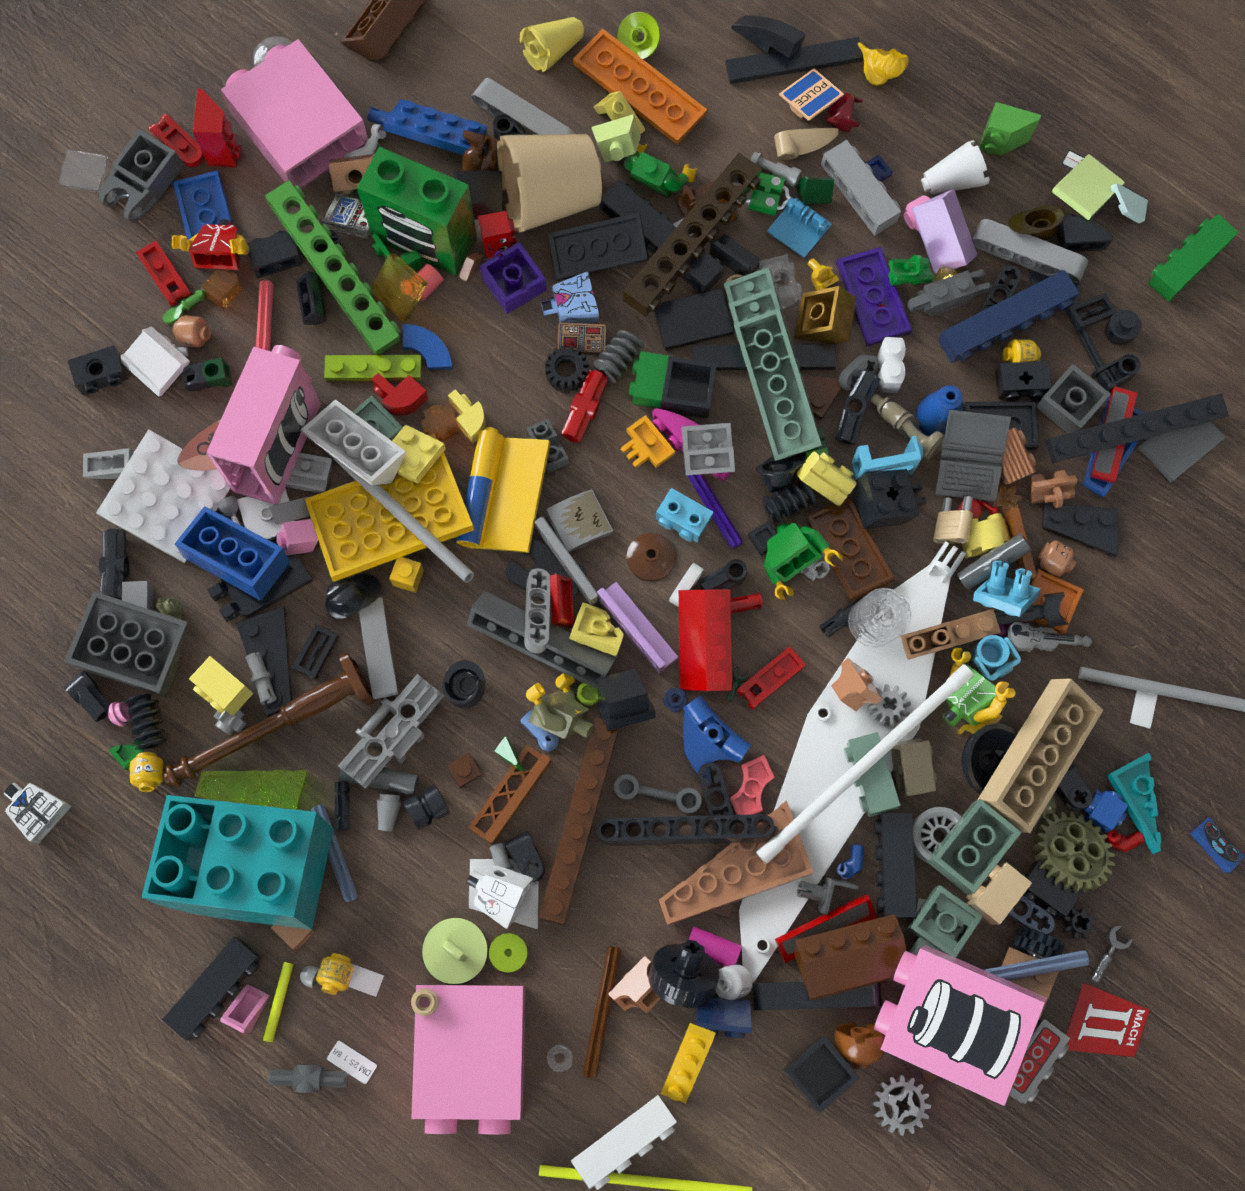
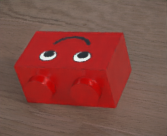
M507 211L478 216L486 258L495 257L494 255L497 251H505L512 247V244H517L513 219L508 220Z

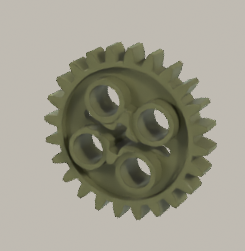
M1063 811L1058 815L1052 814L1049 819L1046 818L1036 829L1037 835L1033 838L1037 844L1032 848L1039 852L1035 860H1042L1043 862L1039 868L1049 871L1046 875L1047 878L1055 877V885L1063 882L1064 890L1072 886L1074 893H1077L1080 889L1084 893L1090 889L1094 891L1104 884L1112 874L1110 869L1115 866L1110 861L1115 854L1108 852L1112 844L1104 842L1108 836L1098 833L1101 827L1093 828L1092 820L1084 822L1082 814L1075 818L1073 812H1070L1067 816Z

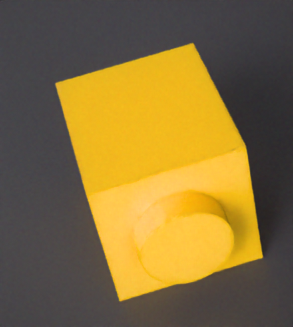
M400 557L396 559L389 579L393 586L416 593L424 569L421 563Z

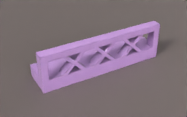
M617 582L606 590L602 587L597 591L598 601L658 674L678 659L676 653Z

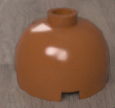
M857 1022L837 1025L834 1034L835 1047L846 1062L853 1064V1067L856 1069H867L869 1065L881 1060L885 1051L881 1050L886 1035L875 1031V1024L866 1023V1027H856Z

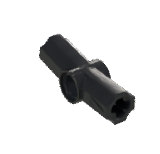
M862 370L849 397L845 401L835 440L845 444H856L865 410L881 381L875 374ZM852 402H857L861 405L862 409L859 412H852L848 405Z
M115 528L103 531V557L99 559V573L102 578L100 593L122 600V582H125V578L129 576L130 572L129 559L126 556L127 532Z

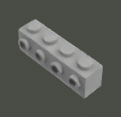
M845 140L824 153L821 166L830 178L834 179L836 186L874 236L898 221L901 213L898 202L891 199L885 185L881 181L878 182L873 175L871 167L860 158L855 146H851Z

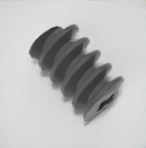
M619 330L616 333V337L610 342L611 345H607L605 352L600 353L599 359L593 362L595 370L607 376L608 382L612 384L616 383V380L612 377L613 375L619 378L622 376L618 370L619 368L627 370V365L624 361L633 362L630 353L635 356L639 354L635 347L644 348V344L639 338L624 330Z

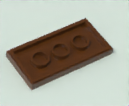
M850 497L846 498L840 506L833 504L806 516V521L810 528L819 531L830 544L829 548L842 555V561L837 555L832 556L831 562L835 567H831L850 601L895 582V577L869 530L863 528L860 514Z

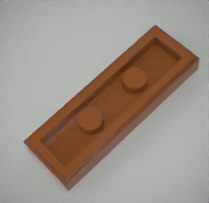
M1018 507L1010 508L1004 515L1010 538L1021 533L1028 542L1020 509ZM1030 551L1017 559L1016 564L1018 569H1026L1025 575L1028 570L1032 572L1031 583L1037 574Z

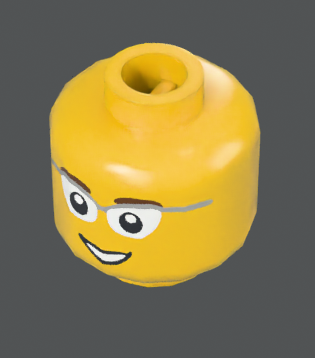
M142 752L130 761V783L138 787L140 791H153L155 787L163 783L164 762L160 757H157V754Z

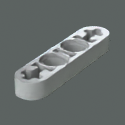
M538 568L529 572L526 583L524 644L530 652L541 653L546 649L549 640L550 575L547 571ZM536 579H540V583H541L540 588H536V586H537V580H536ZM540 597L544 600V603L536 604L531 598ZM537 616L544 622L536 624L532 622L531 618ZM535 633H539V635H538V641H539L540 643H536V642H535V639H534Z

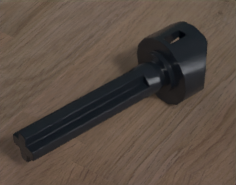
M1064 592L1044 594L1045 601H1043V605L1030 606L1020 617L1010 616L1002 610L994 611L998 625L1042 618L1048 621L1049 627L1069 625L1067 619L1059 613L1061 601L1065 597Z

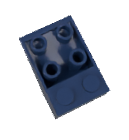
M713 997L706 1005L695 1008L694 1025L715 1032V1036H718V1030L725 1031V1036L745 1038V1033H752L750 1000H728Z

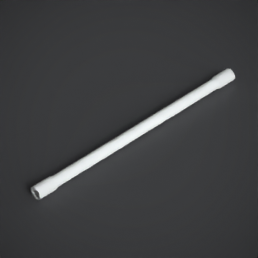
M963 664L938 690L777 836L772 837L756 852L757 855L766 864L783 850L788 842L953 692L959 690L974 676L973 672Z

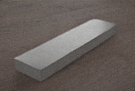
M544 517L535 521L536 530L570 578H572L590 605L598 602V593Z

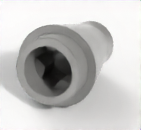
M380 793V797L377 799L378 830L393 831L402 804L400 802V795Z

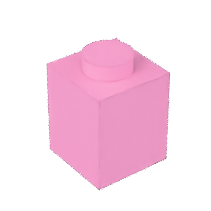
M312 519L285 522L276 536L278 546L283 548L287 556L313 552L318 542Z

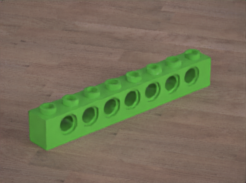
M290 180L266 194L265 197L270 208L374 355H381L399 343V333H401L399 327L394 321L389 322L385 316L387 311L382 303L374 301L371 296L373 294L372 289L367 282L362 283L358 278L360 273L352 262L348 264L344 258L346 253L341 245L333 243L330 238L332 236L331 231L326 224L321 225L317 220L319 215L311 204L307 206L303 200L305 195L298 185L293 186ZM291 206H298L300 208L297 213L288 212ZM306 225L314 227L310 233H304L301 230ZM320 244L328 247L324 252H317L315 248ZM332 264H339L341 269L337 272H332L329 270V267ZM346 283H352L355 285V288L352 291H345L342 289L343 285ZM360 302H365L369 305L365 311L358 310L356 306ZM375 321L383 325L379 330H372L369 326Z

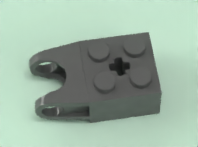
M139 129L112 164L113 170L100 191L99 201L104 206L110 207L122 198L129 197L124 217L131 223L136 222L161 198L185 163L176 151Z

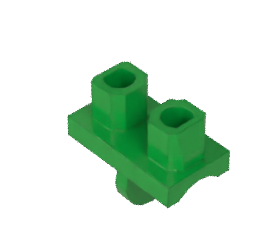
M913 255L910 259H891L889 262L891 271L888 273V277L892 286H899L903 283L919 285L920 283L932 282L934 280V275L929 267V258Z

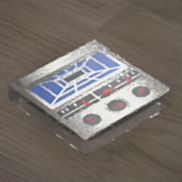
M336 193L322 220V225L326 224L329 230L368 238L370 229L361 199Z

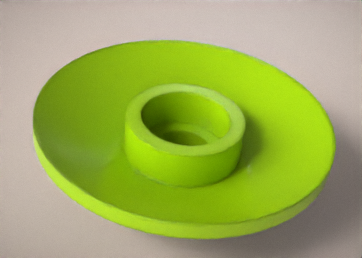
M634 12L625 17L621 22L617 40L640 58L645 59L651 56L659 45L660 28L657 21L651 15L644 12ZM643 32L645 34V37L641 41L639 39V36Z

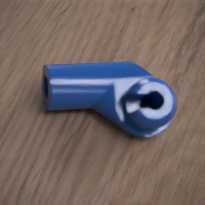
M852 845L851 858L837 867V873L841 878H852L862 870L864 846Z

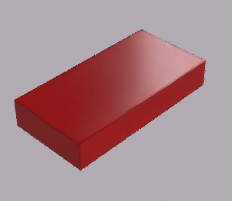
M558 574L551 575L552 624L566 628L573 627L572 578Z

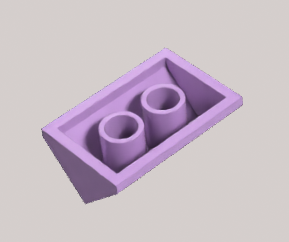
M954 189L911 208L935 274L965 266L977 256Z

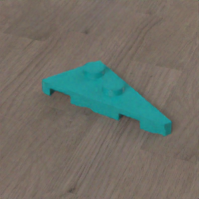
M1147 753L1106 776L1116 793L1128 805L1126 810L1138 830L1144 836L1145 842L1152 854L1161 851V834L1157 832L1155 817L1158 816L1156 795L1153 791L1155 786L1154 777H1150L1149 761H1151V755Z

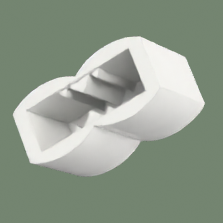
M885 337L877 356L880 368L878 377L881 379L878 385L880 393H897L904 380L905 366L902 360L906 349L903 338Z

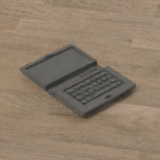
M949 409L935 495L964 498V495H968L974 500L996 502L1002 470L1001 465L1011 417Z

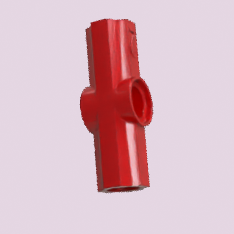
M589 370L580 393L577 392L570 407L571 413L561 433L563 437L573 443H581L590 421H593L600 406L599 400L608 382V377L603 373Z

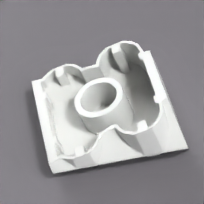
M153 327L142 329L141 335L124 354L120 355L121 363L158 397L165 393L183 372V369L190 363L186 356L171 344V340L167 336L158 333Z

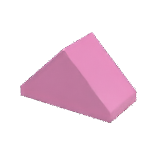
M246 984L223 1014L220 1021L242 1033H251L270 995Z

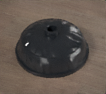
M1001 723L985 725L972 734L965 743L961 756L962 771L968 784L980 795L1018 734L1015 729ZM1000 750L1004 752L1000 756H998V754L995 751Z

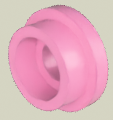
M124 702L110 704L108 711L110 721L120 727L126 725L132 717L128 715V705Z

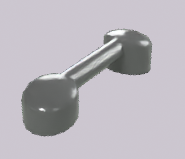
M630 774L619 776L614 783L616 795L624 800H630L636 795L676 803L677 807L684 813L696 812L702 803L700 793L693 788H685L679 793L639 785L637 779Z

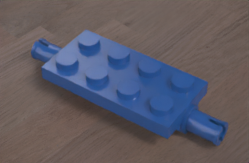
M402 99L390 113L371 107L367 116L369 122L384 125V131L461 155L464 154L465 150L470 149V143L463 138L464 130L482 135L487 133V126L479 124L477 121H469L454 114L440 112L432 107H424L412 101Z

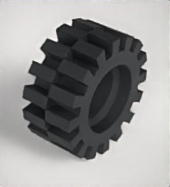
M561 346L559 351L555 348L553 350L554 353H549L548 360L545 362L547 381H550L551 387L556 386V390L559 392L561 389H564V393H569L568 389H572L573 392L577 391V387L581 388L583 386V382L588 375V360H586L585 354L581 355V350L578 348L576 351L573 350V346H569V349ZM563 362H571L575 365L576 371L572 376L564 377L558 373V366Z

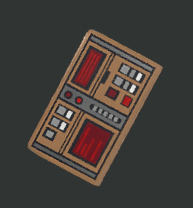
M558 323V351L561 350V346H565V349L573 346V350L576 351L578 348L581 350V353L605 352L606 325Z

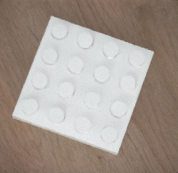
M148 429L96 513L185 564L187 560L183 558L175 546V542L204 506L217 512L219 509L217 503L227 496L231 488L218 469L203 471L182 467L178 459L183 449Z

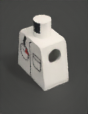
M495 865L485 876L473 870L467 880V884L478 890L474 901L475 906L507 929L517 918L533 878Z

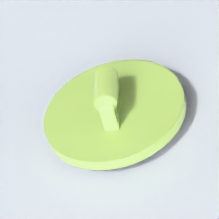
M450 918L437 923L428 932L422 949L424 964L428 971L436 979L448 984L465 983L477 976L485 965L488 953L487 942L482 931L472 922L461 918Z

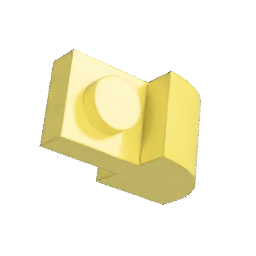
M455 389L448 397L450 404L460 414L456 418L457 426L474 444L478 439L479 432L485 429L483 408L479 401L472 405L465 394L460 395Z

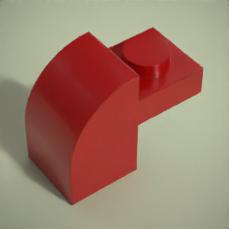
M379 373L371 379L374 385L373 391L382 399L383 407L390 414L398 416L411 414L428 400L426 390L410 375L396 388Z

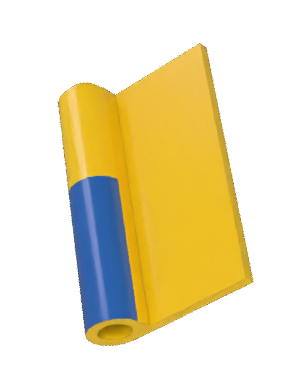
M486 427L479 432L464 502L474 530L457 536V544L468 548L529 553L551 443L549 440L505 438L499 433V430L492 427Z

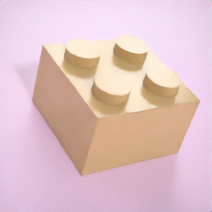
M1008 863L997 864L976 892L966 896L969 900L966 904L983 915L982 920L989 926L999 925L1032 882Z

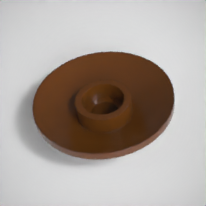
M655 533L643 534L634 539L627 551V564L632 573L638 578L646 581H657L666 577L673 569L676 557L675 550L670 541L665 537ZM649 551L655 552L656 556L654 558H649L647 556V553Z

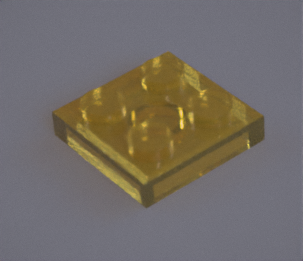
M392 253L387 256L371 289L373 295L402 321H406L410 318L428 283L401 258Z

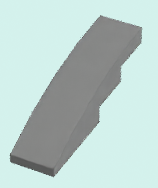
M120 449L83 454V477L88 479H118L135 451Z
M379 597L370 605L359 610L373 699L398 695L383 598Z

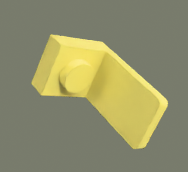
M621 91L610 93L594 106L598 115L607 113L612 121L634 114L640 134L645 131L644 126Z

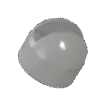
M315 966L305 967L300 974L301 982L307 987L316 988L319 984L316 980L319 968Z

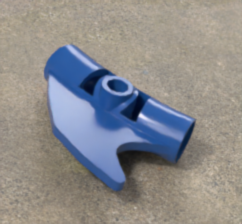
M701 695L683 707L684 752L697 773L705 763H712L716 760H732L739 763L751 744L729 728L710 708ZM716 729L718 731L717 736H709V730ZM706 767V772L702 775L703 778H708L710 785H712L710 767Z

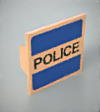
M812 69L779 93V96L789 103L791 110L802 119L804 116L810 121L844 96V93L817 70Z

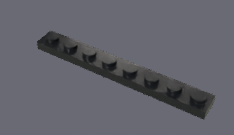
M1221 393L1056 436L1045 441L1053 464L1228 417L1229 414L1223 394Z

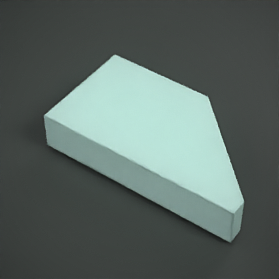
M1118 183L1111 185L1112 193H1116L1120 202L1118 207L1122 215L1137 223L1144 222L1148 200Z

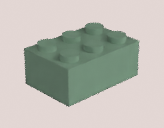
M979 799L971 804L926 862L966 895H970L976 892L1022 832Z

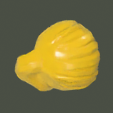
M861 42L858 43L863 53L864 73L871 85L881 86L888 79L898 77L908 65V56L901 54L896 49H891L890 51L879 48L869 49Z

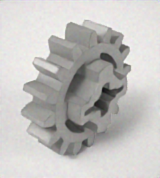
M899 1075L896 1082L890 1076L888 1077V1085L883 1082L880 1083L883 1089L881 1092L874 1091V1094L879 1098L878 1101L872 1102L873 1106L878 1107V1111L873 1114L875 1117H882L879 1123L882 1127L889 1124L888 1131L891 1133L898 1128L899 1135H904L905 1129L909 1133L914 1134L913 1126L916 1125L919 1128H923L924 1126L920 1120L922 1118L929 1119V1116L924 1113L925 1109L931 1108V1105L924 1102L929 1097V1094H921L920 1091L923 1085L918 1084L914 1086V1078L910 1077L905 1082L904 1076ZM896 1087H902L899 1093L894 1095L889 1094V1092ZM913 1094L917 1097L918 1107L914 1105L912 1100ZM904 1099L903 1103L906 1104L907 1107L905 1110H899V1107L896 1105L897 1100L902 1101ZM884 1103L888 1104L891 1113L889 1117L886 1114ZM909 1115L914 1116V1118L909 1122L900 1123L903 1121L904 1117H907Z

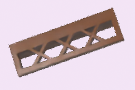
M528 745L525 746L518 757L521 763L528 753L536 757L538 761L533 768L515 772L517 768L512 765L468 827L491 845L496 843L552 763L548 756L543 753L541 755ZM522 775L523 782L519 788L509 791V779L512 776ZM505 786L506 792L500 793ZM507 796L508 803L504 809L494 812V800L497 797ZM491 806V813L485 814ZM492 817L493 824L486 834L476 827L482 818Z

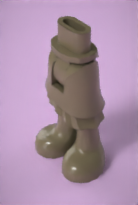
M875 394L871 398V402L877 406V412L892 425L894 429H897L900 435L908 439L916 436L917 442L921 443L923 447V456L927 460H931L942 450L945 436L943 433L936 431L930 436H926L918 430L920 421L911 412L905 410L899 404L891 402V399L888 397L883 399L878 394Z

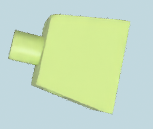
M634 114L592 127L604 162L619 161L623 157L636 153L641 135Z

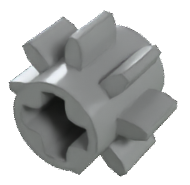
M823 552L820 559L801 571L812 581L816 577L824 578L831 569L825 561V554Z
M239 710L234 716H231L227 711H224L222 714L217 711L213 716L218 720L215 726L230 736L234 731L241 732L247 724L242 721L245 714Z

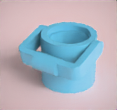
M997 635L984 637L973 648L971 653V660L974 666L989 681H993L998 677L1002 678L1011 672L1013 667L1021 661L1018 652L1009 638L1003 639ZM1011 653L1014 659L1010 662H1006L1008 660L1009 654Z

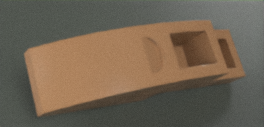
M994 609L904 634L900 637L907 660L1001 632Z

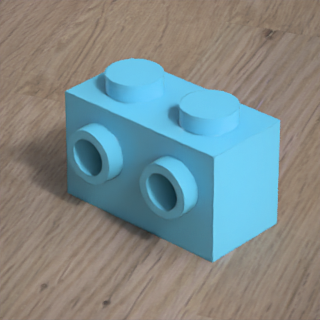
M673 488L669 490L656 512V519L659 525L668 530L672 528L678 531L679 536L689 542L693 540L697 543L713 517V511Z

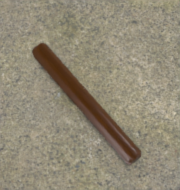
M608 946L583 1071L585 1077L596 1078L612 1000L608 993L615 985L621 949L614 946Z

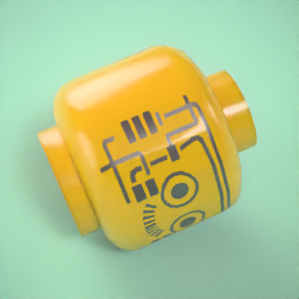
M1013 339L1003 350V360L1006 363L1040 361L1041 358L1040 348L1033 340Z
M336 953L323 958L316 976L317 982L322 985V991L336 995L337 991L348 989L354 973V966L350 963V958Z

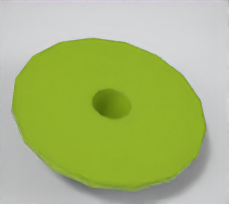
M512 933L496 937L489 949V959L492 965L505 973L520 969L528 955L524 940Z

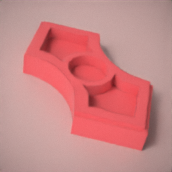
M765 755L741 765L743 771L741 788L729 798L736 815L759 814L763 812L761 805L763 788L775 778Z

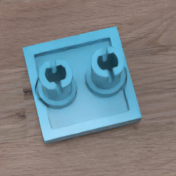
M994 561L992 563L991 577L975 591L973 600L985 607L996 608L1010 616L1020 617L1039 598L1041 589L1029 585L1032 577L1031 571L1028 570L1025 575L1026 569H1017L1014 580L1006 577L1007 569L1009 568L1007 563L1004 562L1003 567H1001L1002 561Z

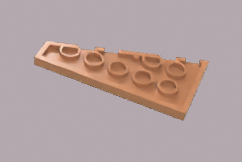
M787 800L771 814H768L774 821V837L794 820ZM760 823L756 830L760 834H765L769 832L770 825ZM799 833L767 864L756 853L767 842L731 843L716 857L659 899L667 925L669 926L813 875L814 872Z

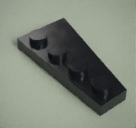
M284 606L236 623L246 654L255 653L256 655L257 652H261L265 668L271 674L270 682L277 699L269 704L265 701L264 708L267 716H272L279 712L281 706L292 701L289 653L287 649L288 638L285 621L286 610Z

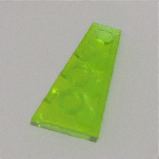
M202 771L195 796L207 800L298 810L309 771Z

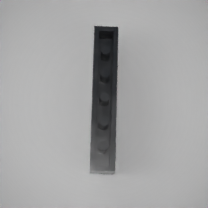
M619 179L602 195L600 210L611 219L638 212L641 214L646 246L653 254L656 253L676 229L664 213L657 212L646 198L639 197L629 184H624ZM704 250L698 260L694 258L689 264L691 265L689 271L681 278L699 293H705L722 278L724 267L717 257H711ZM676 251V252H675L677 255H680V256L686 254V253L683 252V251Z

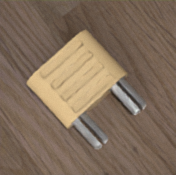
M971 496L964 497L962 510L950 511L952 499L944 498L942 511L938 512L934 542L944 544L947 541L950 544L967 543L969 541L973 513L971 512L973 498Z

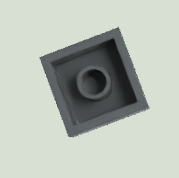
M1072 364L1036 407L1065 432L1072 433L1081 430L1111 394Z

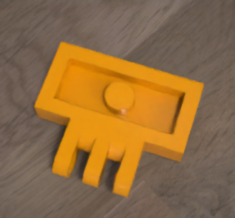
M646 415L627 428L626 432L632 440L622 446L621 451L626 453L631 448L633 449L626 457L629 461L636 456L639 457L632 463L635 468L648 459L657 468L675 455V450Z

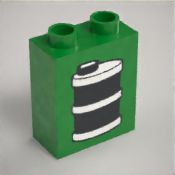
M379 146L357 186L371 236L377 233L385 246L404 254L416 250L422 262L457 276L477 238L469 185Z

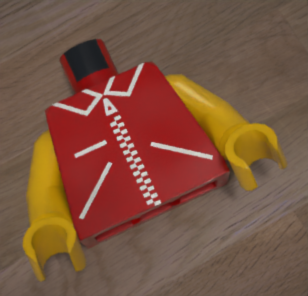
M227 219L220 220L218 225H203L199 233L189 240L183 235L172 236V249H181L182 251L189 252L194 268L238 270L240 255H247L250 251L244 237L238 234L237 227L233 226L232 222Z

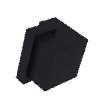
M635 669L596 679L599 714L607 731L656 718L655 709Z

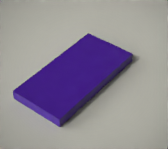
M879 247L837 259L836 265L845 290L856 297L854 314L866 346L881 343L885 337L898 338L911 334L913 330L896 286L890 284L888 277L890 269L882 248Z

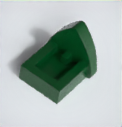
M801 178L796 184L801 202L804 205H810V203H832L834 179Z

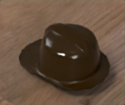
M1043 205L1013 215L1009 219L1008 225L1014 232L1031 235L1045 241L1055 235L1058 225L1064 220V213L1057 206Z

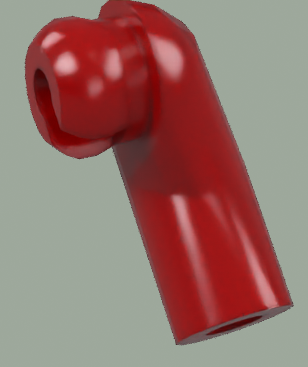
M1112 830L1108 832V837L1106 838V842L1112 844L1111 848L1122 852H1128L1145 842V838L1140 831L1126 837L1118 834L1117 830Z

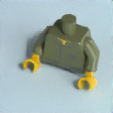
M562 673L557 677L555 683L563 692L557 691L545 697H542L545 695V690L540 683H536L527 690V699L535 703L529 723L563 739L576 734L589 738L594 730V725L586 721L589 714L588 708L577 702L574 691H571L569 687L575 682V678Z

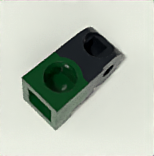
M222 357L195 363V365H190L183 369L184 385L188 391H201L205 388L219 385L223 387L233 385L230 365Z

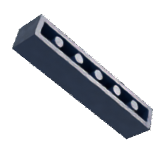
M1063 270L944 330L939 336L938 341L951 363L958 360L964 362L970 359L974 352L978 350L984 352L994 345L993 342L999 339L1003 342L1011 338L1015 331L1029 329L1038 319L1045 321L1055 314L1054 311L1060 308L1062 311L1068 309L1075 304L1074 299L1079 295V292L1067 272Z

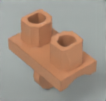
M1065 470L1056 471L1053 474V478L1048 480L1042 474L1033 475L1030 484L1031 503L1053 502L1055 508H1061L1063 500L1075 497L1076 476H1069Z

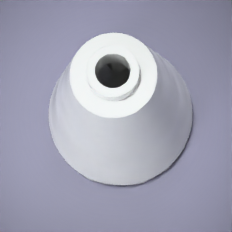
M968 141L924 172V178L921 179L924 191H929L931 195L945 193L951 189L957 191L989 184V176L984 178L983 174L987 167L978 145L973 147L975 141Z

